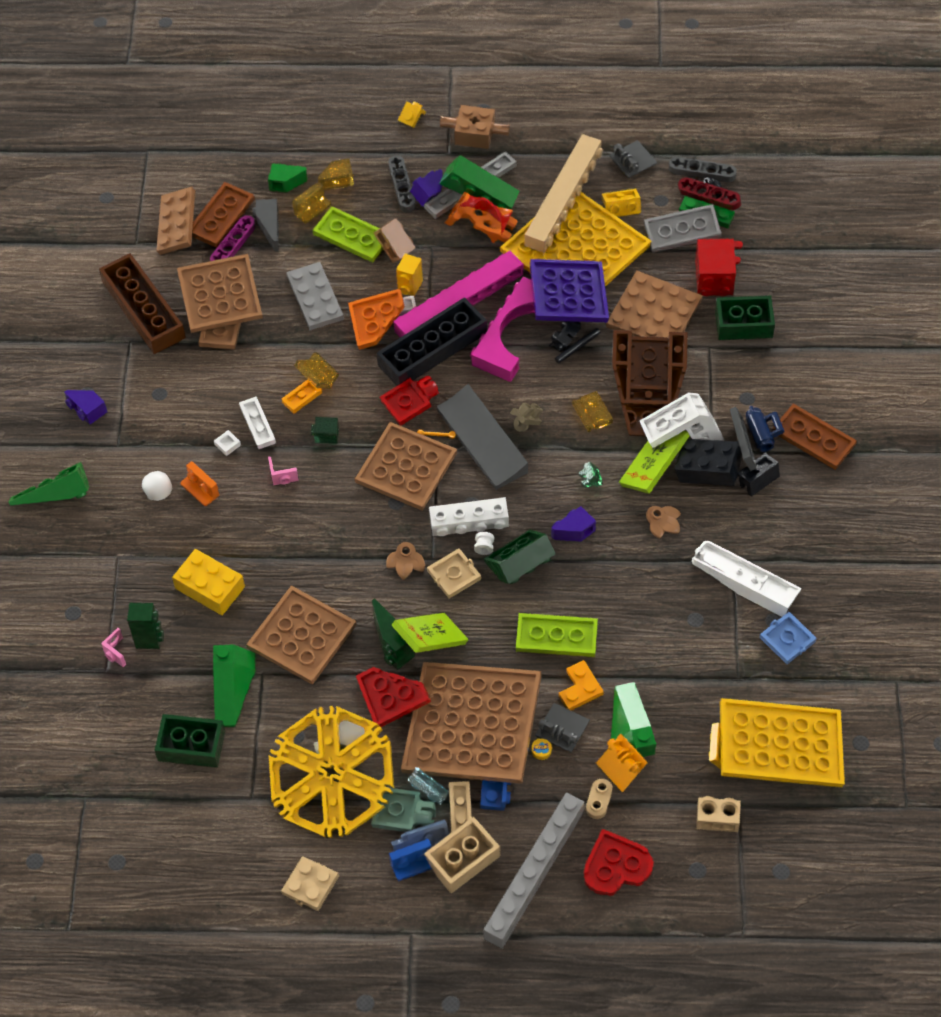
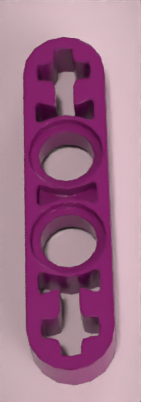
M251 216L241 217L213 252L210 261L234 257L255 230L254 218ZM236 234L242 235L240 239L233 238ZM225 247L233 248L231 251L228 252L223 250Z

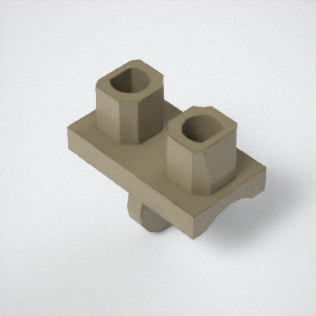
M524 402L519 409L513 408L510 413L517 416L514 419V428L517 431L524 432L528 429L529 425H540L542 420L538 417L543 409L535 403L529 405Z

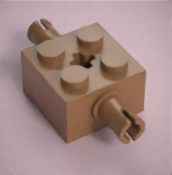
M461 105L458 117L441 116L440 127L455 129V145L489 149L493 134L508 136L510 125L495 123V109Z

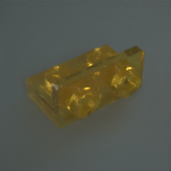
M317 182L292 201L294 215L305 224L331 206V202L324 195V186L320 182Z
M314 352L309 360H297L294 365L316 388L331 389L339 376V373L317 352Z

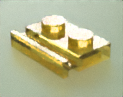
M597 391L584 395L578 400H572V405L588 432L613 423V418Z

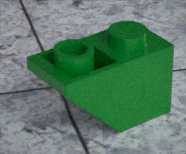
M272 163L268 177L269 190L287 193L307 182V168Z

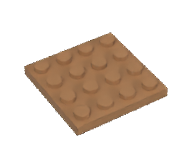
M248 254L177 268L191 333L263 318Z
M636 271L610 315L606 327L612 330H632V336L668 337L669 332H685L703 296Z
M390 422L357 474L355 483L423 511L456 456L457 449Z
M290 586L246 645L253 652L313 685L354 630L357 622L301 590Z

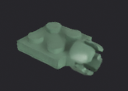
M390 788L393 791L392 794L388 792L383 794V799H386L388 804H384L381 801L378 802L380 805H384L385 808L373 816L371 825L373 828L408 832L413 830L415 826L434 823L432 818L436 816L435 803L422 801L420 799V792Z

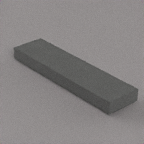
M733 407L730 409L743 459L750 471L757 469L744 419L738 408Z

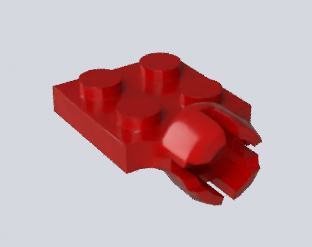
M425 376L416 382L409 378L379 397L382 404L400 426L431 407L429 400L439 394L438 387L434 380L430 381L432 379L430 376Z

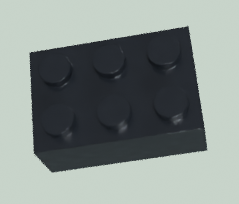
M687 439L680 449L675 466L679 482L735 486L743 456L739 443L737 441Z

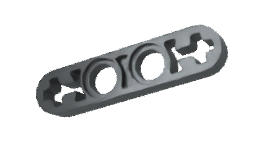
M392 156L389 159V170L401 211L409 213L415 209V198L410 192L411 184L405 162L401 156ZM395 163L399 165V169H396ZM398 175L404 176V178L401 180L396 179L395 177ZM402 188L408 189L405 193H401L399 190ZM405 199H408L409 205H406Z
M673 157L669 161V171L672 174L702 179L710 177L722 182H732L736 179L737 169L733 165L683 157ZM691 166H696V167H698L699 169L693 171V170L690 169V167H691ZM714 169L716 172L709 173L707 172V170Z

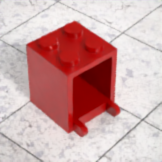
M697 239L695 258L697 294L702 296H728L734 294L736 264H740L741 261L740 257H735L734 249L742 248L743 243L741 241H734V239Z

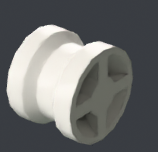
M488 532L477 533L475 535L477 543L474 545V551L481 555L491 554L493 552L492 543L494 542V535Z

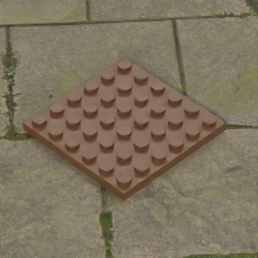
M423 662L419 682L425 685L431 702L413 711L401 765L402 773L522 784L541 683V671Z

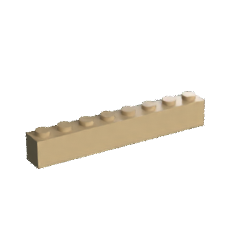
M584 134L581 135L525 233L526 247L544 253L547 247L552 245L553 236L558 234L561 222L566 220L569 208L572 209L575 203V197L580 195L583 183L588 181L589 172L594 170L597 158L600 159L602 156L601 140Z

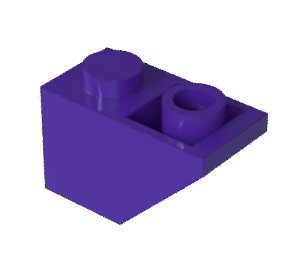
M441 169L435 172L430 171L425 177H418L413 182L410 192L422 207L441 192L442 185L439 184L443 173Z
M66 390L64 392L67 406L71 410L74 409L78 417L82 421L85 420L89 425L107 413L105 402L94 391Z
M580 506L576 510H571L564 519L558 520L553 524L551 537L554 540L581 542L596 531V520Z

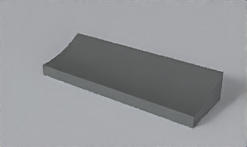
M469 384L453 397L437 406L438 413L449 428L455 432L458 440L495 490L528 473V462Z

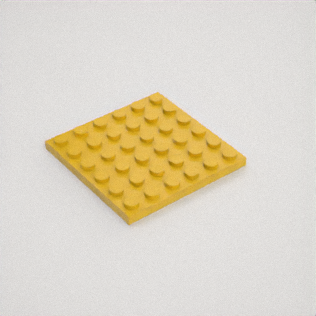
M581 192L579 196L575 197L572 209L569 208L566 220L561 222L558 234L553 236L552 245L547 247L544 253L525 246V233L533 219L500 247V252L505 254L511 251L523 263V268L531 273V259L602 261L605 286H607L650 247L651 240Z

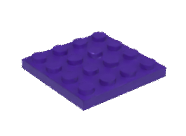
M530 260L536 320L608 323L609 313L602 261Z

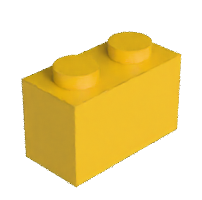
M404 254L396 269L398 289H401L402 294L414 295L415 297L423 281L421 258Z

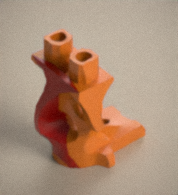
M464 192L452 208L445 224L452 226L459 219L467 218L474 224L473 228L487 234L492 243H495L497 240L505 243L512 235V233L505 230V227L512 231L518 221L511 216L513 212L511 209L497 207L485 197H474ZM475 210H480L482 215H476Z

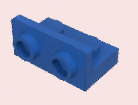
M482 780L480 809L505 811L506 804H510L511 792L507 791V785H511V783Z
M429 839L389 853L390 864L397 881L432 869L424 855L425 852L432 848Z

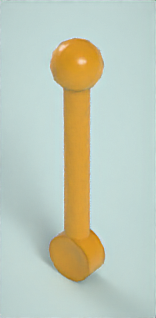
M421 429L417 431L421 435L443 436L450 439L456 438L454 431L449 433L424 432Z

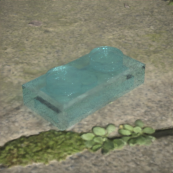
M418 767L413 770L407 779L415 789L423 791L431 801L437 802L440 805L449 793L446 788Z

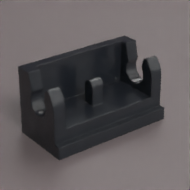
M764 453L755 460L757 469L750 471L748 466L738 472L741 488H744L746 485L747 492L751 497L780 477L779 462L767 453Z

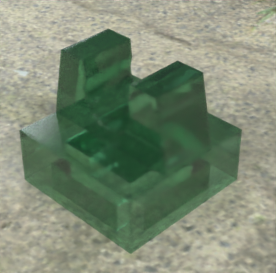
M590 461L583 464L584 468L578 473L580 477H586V479L581 481V484L585 488L593 485L596 487L602 485L603 481L599 468Z

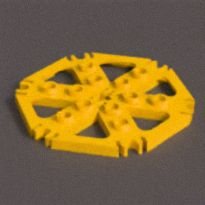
M330 706L328 714H324V709L319 707L320 716L317 714V709L311 711L277 736L285 741L275 740V743L280 745V749L278 751L271 749L270 752L277 757L269 755L271 802L274 803V807L278 808L280 805H284L283 811L279 813L283 819L327 838L326 830L329 838H333L332 832L335 829H338L340 837L344 835L343 828H345V835H349L385 808L384 805H380L378 802L381 801L384 804H388V801L383 799V794L386 792L393 793L386 786L394 788L391 741L388 740V736L385 735L382 738H378V734L383 729L378 727L377 723L337 706L336 714L333 706ZM347 720L363 727L365 733L341 750L339 724ZM312 724L317 725L319 754L294 744V737ZM379 752L383 755V779L376 780L353 770L373 754ZM283 764H289L309 773L287 791L281 790L280 767ZM334 766V770L336 771V773L340 774V776L336 774H331L330 777H328L329 774L322 767L326 769H331ZM343 789L370 801L369 809L351 821L345 817ZM322 792L323 823L315 824L301 818L298 814L299 809Z

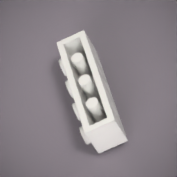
M505 497L429 507L433 536H446L447 534L455 533L464 534L471 531L482 532L487 529L509 527Z

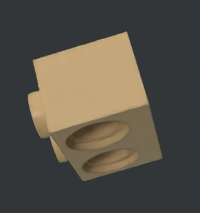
M711 796L698 798L696 829L738 832L740 801L733 798L715 799ZM710 810L712 814H705L703 811ZM729 811L732 812L734 815L727 816L724 814V812Z

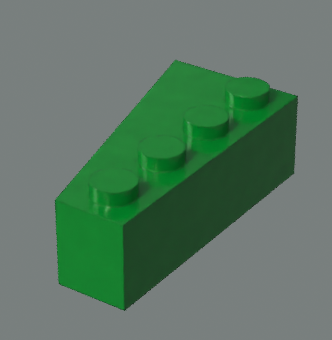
M461 155L447 167L439 183L462 195L464 192H467L474 197H485L495 206L506 209L513 207L520 192Z

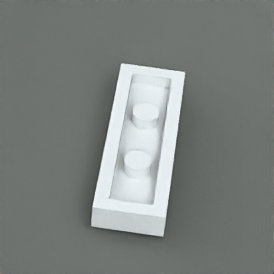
M257 397L239 402L240 409L258 450L276 444L275 437Z

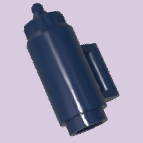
M753 406L749 407V410L746 412V421L755 445L761 452H767L774 447V438L785 432L777 412L764 416L761 409L754 408ZM770 420L773 421L776 429L773 432L770 431L767 423Z

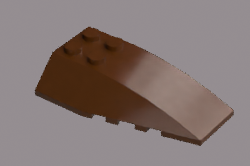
M613 330L612 367L629 436L647 437L640 420L678 399L687 369L688 332H669L668 337L632 336V330Z

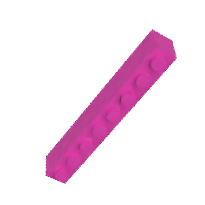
M511 251L501 254L494 261L486 263L482 268L473 271L466 278L458 280L454 285L442 290L438 295L427 299L426 302L418 307H414L405 315L399 316L394 321L395 333L401 338L464 297L472 305L477 304L523 275V263Z

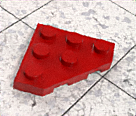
M375 667L356 675L372 720L379 725L378 727H383L431 702L426 687L422 682L413 681Z

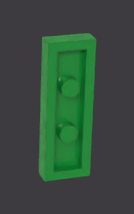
M685 196L679 207V212L711 204ZM713 205L719 226L729 229L735 216V211Z

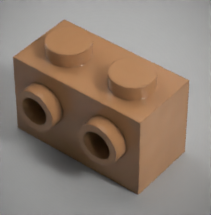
M396 218L373 233L393 263L401 259L404 254H408L415 249L412 239L406 234L403 225Z

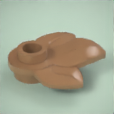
M652 506L647 510L646 517L650 523V531L654 536L660 539L664 532L672 534L680 532V525L677 521V518L681 515L679 510L671 506L663 508Z
M403 542L398 545L395 552L387 557L386 567L396 568L399 577L405 580L413 569L418 572H424L425 562L423 556L416 552L413 544ZM407 548L410 551L408 554H404L402 552L403 549Z

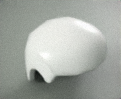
M155 471L144 477L142 489L148 499L159 501L171 494L172 484L165 473Z

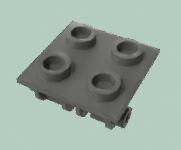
M638 140L625 147L616 144L614 152L609 154L611 159L628 178L657 164V161Z
M554 703L545 719L540 720L538 724L539 729L535 736L546 739L551 744L572 753L590 720Z

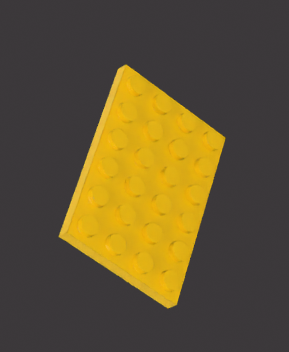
M721 698V776L832 787L844 786L841 710Z

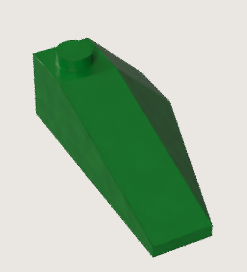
M80 462L62 470L53 480L52 478L43 480L38 485V488L32 486L10 498L8 503L11 506L65 500L74 497L78 499L85 496L89 489V483L82 463Z
M233 644L213 645L215 720H223L224 727H236L243 708L246 694H248L251 680L256 672L255 652Z
M635 683L615 686L611 739L616 740L622 734L642 757L655 755L656 741Z

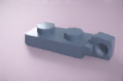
M442 820L405 832L401 835V838L391 841L393 850L396 851L429 839L431 847H433L449 835L446 821Z

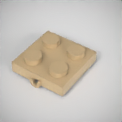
M460 548L427 567V572L449 599L481 580V575L475 569L473 561L467 559Z
M302 856L281 890L282 895L295 900L300 906L304 904L319 911L339 878V874L325 865H320V863Z

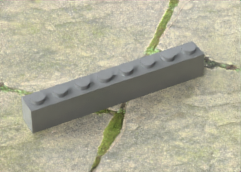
M567 792L565 793L483 929L485 940L503 949L584 813V801Z

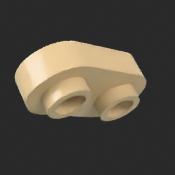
M598 779L592 784L586 804V812L592 819H601L607 812L612 795V785L608 780ZM604 786L606 789L600 790L599 787ZM598 804L600 808H594L593 805Z

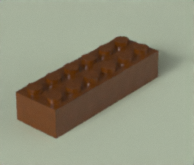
M131 253L99 268L103 284L153 354L186 338L183 324Z

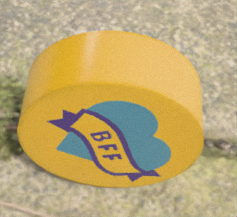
M546 739L535 740L531 747L532 755L538 760L549 758L552 753L551 743Z

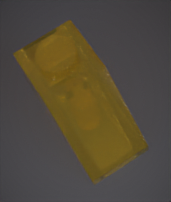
M349 158L332 161L318 176L320 191L354 186Z

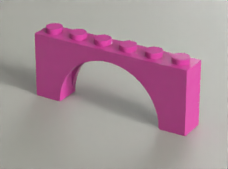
M522 277L520 282L515 284L512 294L508 295L505 300V305L503 308H499L495 320L489 323L487 332L482 334L478 346L474 347L470 354L472 366L509 382L513 380L519 370V358L511 354L504 347L500 337L504 328L512 320L525 314L535 313L531 279Z

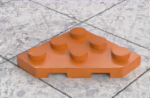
M401 289L348 303L358 349L376 346L402 312L405 304Z

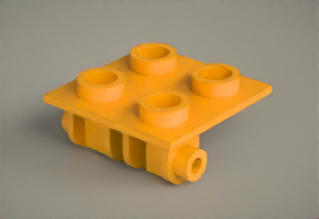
M620 734L616 740L612 738L607 742L608 749L596 764L620 791L624 792L648 762Z

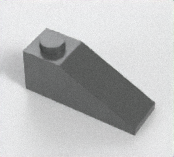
M277 199L256 200V207H253V218H257L259 228L274 251L279 252V210Z

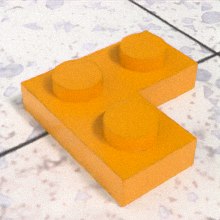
M584 660L566 668L568 676L574 683L573 686L559 692V698L566 709L572 711L604 695L603 689Z

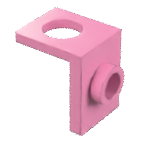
M271 456L268 457L273 485L298 481L297 468L274 472Z
M117 628L101 644L105 656L111 662L115 661L124 667L126 663L123 655L114 649L123 639L121 630Z

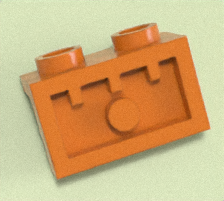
M191 461L186 465L188 474L181 481V486L203 506L209 505L220 496L217 483L194 462Z

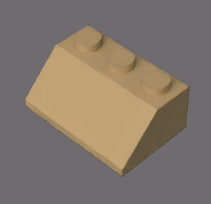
M473 816L425 852L424 855L438 879L452 894L500 857V846Z

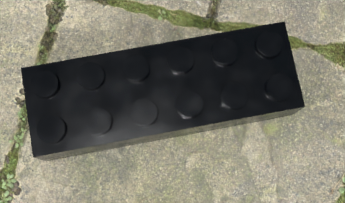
M464 297L378 351V367L396 386L409 378L415 380L479 339L482 334L487 332V320Z

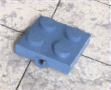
M790 612L786 613L779 620H773L770 627L763 631L759 637L786 664L801 655L802 652H805L817 639Z

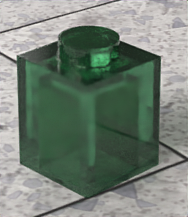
M315 417V424L311 425V435H314L315 443L338 444V418Z

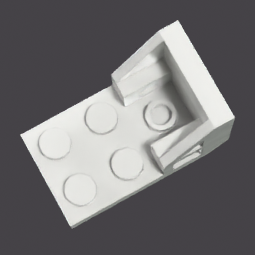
M687 393L640 420L652 448L684 430H687L692 439L724 441L714 417L697 393Z

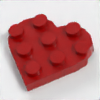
M602 829L585 864L584 883L593 892L613 896L620 890L623 884L641 886L652 874L654 865L652 856L649 854V850L641 844Z

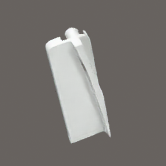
M704 541L695 550V556L692 559L693 565L710 574L737 594L781 617L787 613L789 607L801 591L800 587L710 541Z

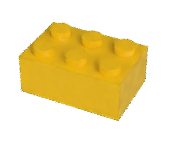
M197 549L190 554L172 577L176 590L222 616L245 588L243 575Z

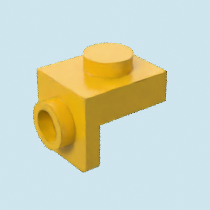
M413 101L412 104L406 102L398 121L415 128L420 115H425L426 111L417 102Z

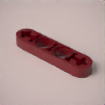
M687 177L682 178L678 182V188L682 195L729 210H736L742 204L740 195L734 191ZM700 189H706V192L703 194L697 193ZM717 193L722 194V196L719 199L713 198V196Z

